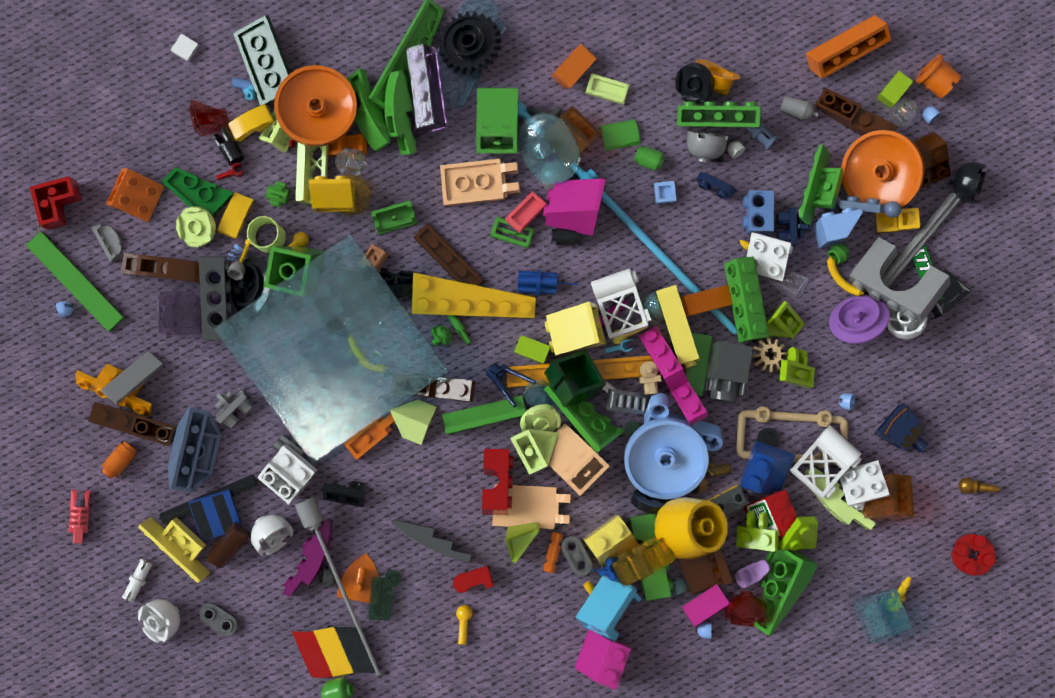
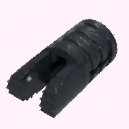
M223 126L221 133L226 141L224 142L218 134H214L212 138L228 165L232 166L234 163L243 161L245 156L241 149H239L227 126Z

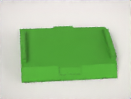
M635 119L600 126L605 151L640 145V137Z

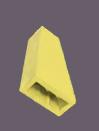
M674 285L656 291L678 362L681 366H685V369L696 366V362L700 361L677 286Z

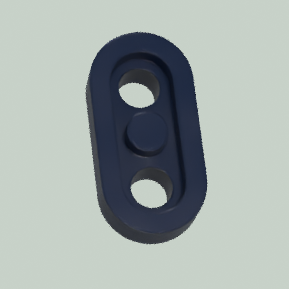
M700 172L696 179L700 188L707 191L711 189L717 192L716 195L724 200L732 198L736 191L733 186L705 172Z

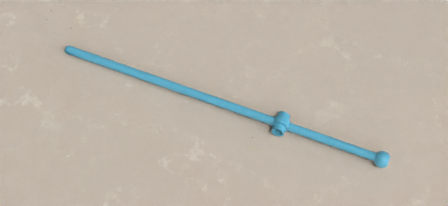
M518 102L519 118L521 117L579 176V180L599 178L591 168L585 172L529 115L526 105L523 102ZM603 190L601 200L692 293L701 292L684 272ZM720 309L710 311L732 334H737L736 326Z

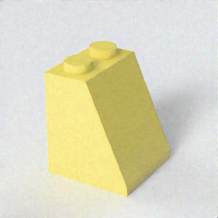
M586 302L546 315L545 328L547 333L551 335L552 341H549V345L555 356H563L606 345L596 304Z
M615 515L583 538L603 568L608 566L606 559L609 557H618L619 555L630 557L640 550L634 536L619 515Z

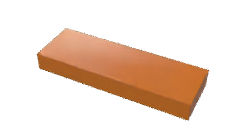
M729 285L680 297L686 317L733 305Z

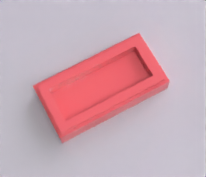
M532 191L505 218V221L517 232L521 233L544 210L547 203Z

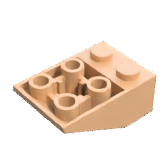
M564 423L556 431L559 435L548 465L581 496L610 466Z

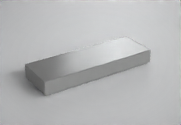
M147 351L104 386L102 393L118 405L163 367V363Z

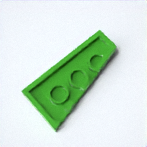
M551 384L544 388L546 393L596 453L625 432L620 427L616 428L610 423L611 419L606 415L602 416L594 410L595 406L591 402L581 401L564 408L555 393L557 388H552Z

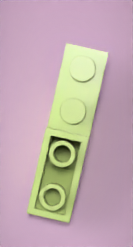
M814 468V475H824L821 471ZM806 469L805 475H811L810 469ZM815 478V485L821 491L826 487V479ZM837 482L834 484L836 490L829 498L824 496L821 499L816 495L822 505L845 525H850L853 520L865 529L872 530L876 524L871 520L872 516L863 510L859 512L853 506H848L845 498L843 501L841 500L844 491L841 490L842 486Z

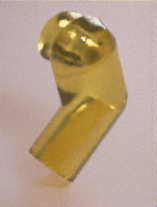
M708 457L706 473L710 476L715 477L731 473L729 463L717 465Z

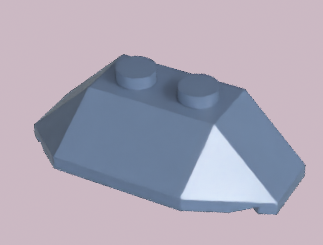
M189 407L177 425L168 462L169 489L191 493L196 487L212 476L221 433L210 411Z

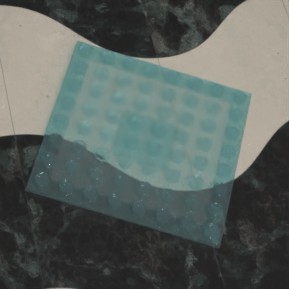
M351 234L214 329L312 463L388 413L390 409H394L448 372L440 358Z

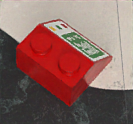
M786 489L744 506L746 513L749 511L755 512L756 527H759V514L766 512L768 516V529L779 530V537L785 536L797 519Z

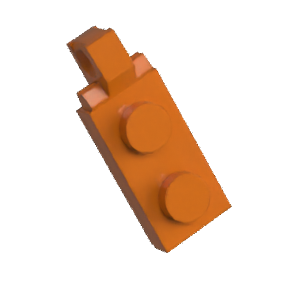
M390 413L384 419L382 416L373 419L344 443L356 460L389 435L392 431L390 425L395 422L392 414Z

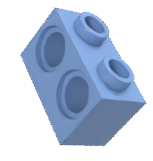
M749 190L746 196L743 197V208H746V216H743V228H746V234L754 232L761 235H771L774 231V191ZM753 199H760L763 203V206H755L753 203ZM753 219H760L763 224L762 227H756Z

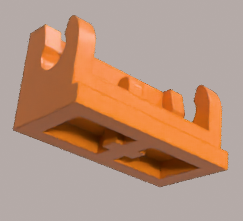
M579 44L551 77L565 89H570L597 58L582 44Z

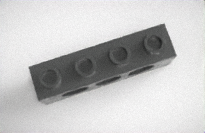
M227 256L199 257L202 340H227L230 338V334H233V322L229 321V314H232L233 307L232 302H229L228 293L232 292L231 281H228L227 274L231 262L227 261ZM212 272L220 274L221 280L219 283L212 281ZM214 292L221 295L222 300L220 303H215L212 300ZM214 313H219L222 316V323H215L213 321Z

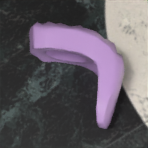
M765 560L752 563L735 572L736 582L742 588H747L760 581L770 571V566Z

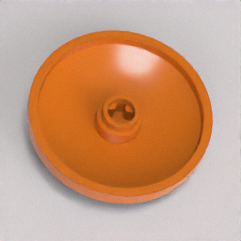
M310 65L293 71L281 82L275 95L274 110L277 121L286 135L300 144L318 147L332 144L348 133L356 118L357 100L352 85L341 73L326 66Z
M891 130L872 131L859 137L848 148L841 166L844 171L842 183L848 196L860 197L859 201H867V198L880 199V203L886 204L896 201L901 205V208L910 203L918 194L925 175L924 160L916 144L907 136Z

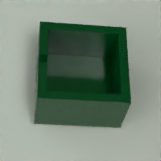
M586 349L552 361L544 372L552 388H557L555 393L564 408L597 396L606 385Z

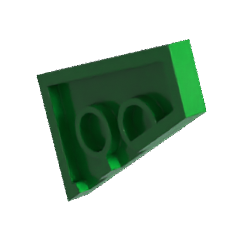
M177 167L162 180V183L187 206L203 207L213 217L234 195L229 190L207 182Z

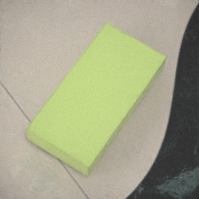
M591 73L585 94L624 105L630 85Z

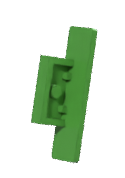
M819 145L814 155L813 168L809 173L808 186L804 191L803 204L799 209V217L807 225H811L815 208H835L844 175L842 168H827L830 153L824 145Z

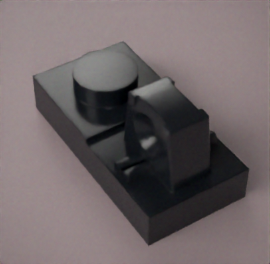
M351 481L349 488H345V486L337 483H324L322 489L323 500L364 507V483Z

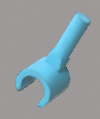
M633 339L623 340L617 346L605 348L606 353L618 350L632 351L635 347L628 348L627 342Z

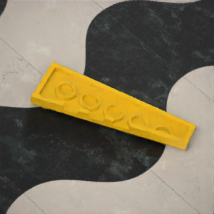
M413 272L412 314L535 318L536 298L534 296Z

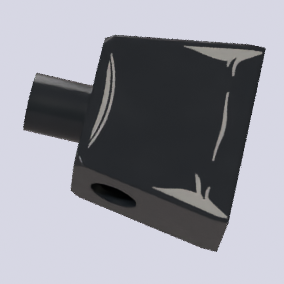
M946 269L942 272L949 275L951 284L944 292V298L939 299L931 310L936 318L945 314L971 292L965 284Z

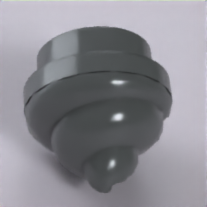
M330 566L321 568L319 574V583L325 587H332L334 583H337Z

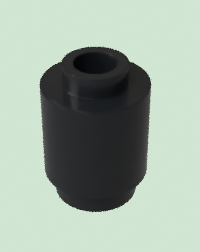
M562 228L552 229V241H556V245L575 246V244H580L581 233Z

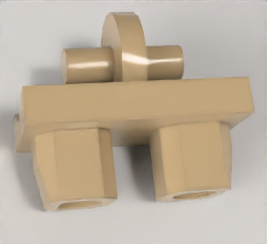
M650 361L644 362L640 367L642 377H639V384H644L645 395L658 393L657 382H661V375H657L658 368L655 363Z

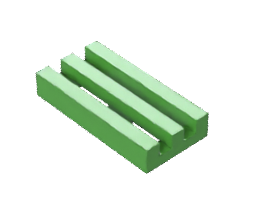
M495 218L490 237L529 249L535 229L526 227L523 231L529 232L527 236L499 227L498 223L510 225L505 219ZM496 231H500V232H503V233H506V234H509V235H512V236H515V237H518V238L525 239V240H527V241H526V243H525V242H522V241H519V240H516V239H512V238H509V237H506V236L497 234V233H495V232H496Z

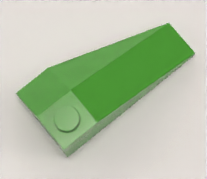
M779 543L778 551H769L765 559L770 566V571L766 574V579L761 581V587H764L762 599L758 600L754 626L768 636H772L810 583L818 566V563L800 552L782 550Z

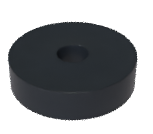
M638 489L633 492L631 497V503L637 509L649 514H657L665 504L663 499L650 497Z

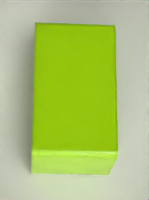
M898 71L876 99L891 109L913 81L901 71Z
M521 335L515 348V354L544 364L550 346Z

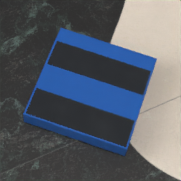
M230 489L201 497L188 503L202 541L224 535L235 521L242 526Z

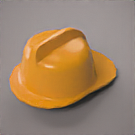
M704 59L696 60V63H700L710 70L714 78L713 92L727 95L734 80L741 78L738 74L728 71L713 62Z

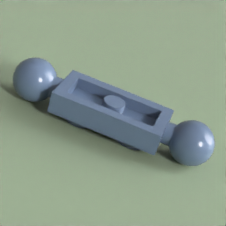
M847 196V199L844 200L837 197L835 208H827L834 211L838 208L847 209L854 207L855 210L862 209V211L875 213L884 212L891 218L899 216L902 210L901 205L896 201H891L887 204L880 203V199L875 198L859 201L860 197Z

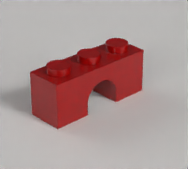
M484 449V475H494L500 481L493 489H483V515H508V509H512V496H508L509 489L513 488V476H509V468L513 469V456H510L509 449Z

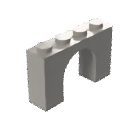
M878 237L850 274L853 287L860 291L865 290L876 301H884L890 309L903 312L909 320H917L922 323L950 286L949 275L930 266L922 279L913 288L906 291L889 289L883 284L882 279L886 270L898 256L896 246Z

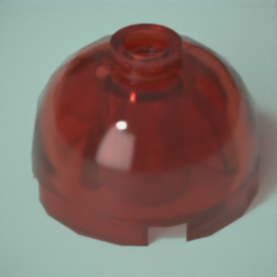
M741 591L740 595H735L729 599L725 609L726 622L730 619L733 625L754 627V622H760V626L766 624V606L759 597L753 596V592Z

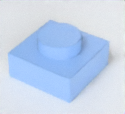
M674 181L654 183L656 204L674 203L677 201Z

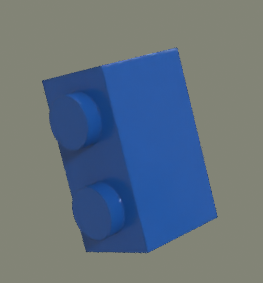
M755 441L741 475V487L760 494L780 491L794 461L795 454Z

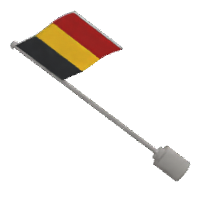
M308 498L295 504V508L304 528L309 527L310 530H315L355 626H332L311 631L291 630L311 677L329 678L350 673H374L375 676H380L382 670H379L318 529V527L322 526L320 522L324 520L315 498Z

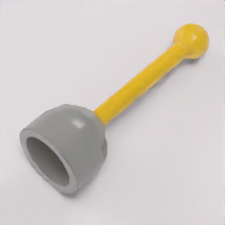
M248 239L245 241L246 246L239 262H233L227 271L228 276L234 280H241L245 274V266L242 263L249 247L252 246Z

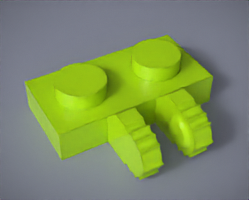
M792 346L787 352V360H781L780 381L804 388H814L815 368L807 366V351L803 349L798 350V348Z
M749 511L746 517L747 526H737L736 547L778 551L779 530L768 529V516L766 512L759 514V527H756V514L754 511Z

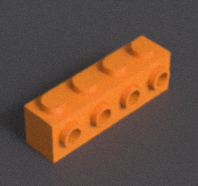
M873 15L805 53L810 70L823 79L891 41L888 24L876 15Z

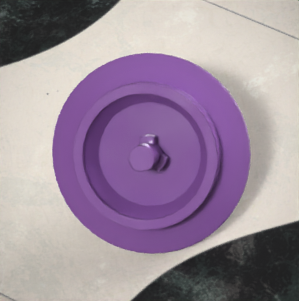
M869 295L850 297L833 309L829 318L830 330L837 339L846 343L860 344L871 341L881 335L888 326L890 319L889 310L883 301H876Z

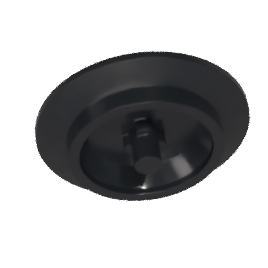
M250 257L243 261L245 274L241 280L231 279L233 304L239 313L246 316L259 313L266 305L271 294V289L264 287L268 264L259 257Z

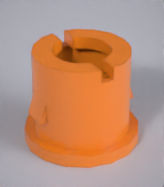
M941 53L936 55L915 79L917 84L922 83L925 89L930 90L939 99L948 94L953 89L951 84H957L961 78V75L951 67L949 62L943 60L944 56Z

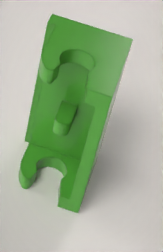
M411 201L371 212L378 235L417 224Z

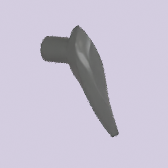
M558 106L551 112L527 107V111L551 123H558L557 117L562 112Z

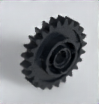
M466 11L465 16L458 13V19L451 17L452 23L445 22L447 28L440 29L443 35L438 36L440 41L437 44L440 49L438 53L442 57L443 63H447V67L449 69L453 68L455 73L461 70L463 75H465L466 71L473 75L474 70L481 73V67L487 70V63L494 64L492 58L499 57L496 51L501 50L498 44L502 42L499 36L501 33L497 29L496 23H492L491 18H486L484 13L478 16L476 11H474L473 15ZM468 41H473L472 44L466 45Z

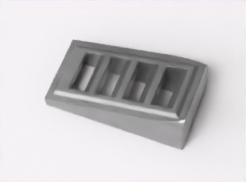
M608 389L606 409L644 415L650 396L648 394ZM617 394H619L617 406H615Z

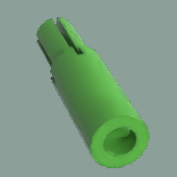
M446 315L465 345L470 344L471 339L458 316Z

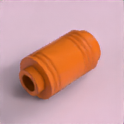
M127 441L119 443L101 465L104 468L102 472L111 479L113 476L118 478L134 457L137 456L136 452L138 450Z

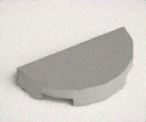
M97 225L91 227L109 261L113 263L122 252L123 243L120 235L116 230L108 226Z

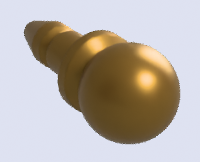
M968 477L962 478L958 483L959 490L964 494L972 492L977 494L978 490L990 493L1001 490L1000 487L993 484H979L978 480L973 481Z

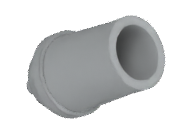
M788 96L784 97L780 108L781 112L797 117L799 120H807L812 115L817 117L819 114L814 112V107L809 101Z

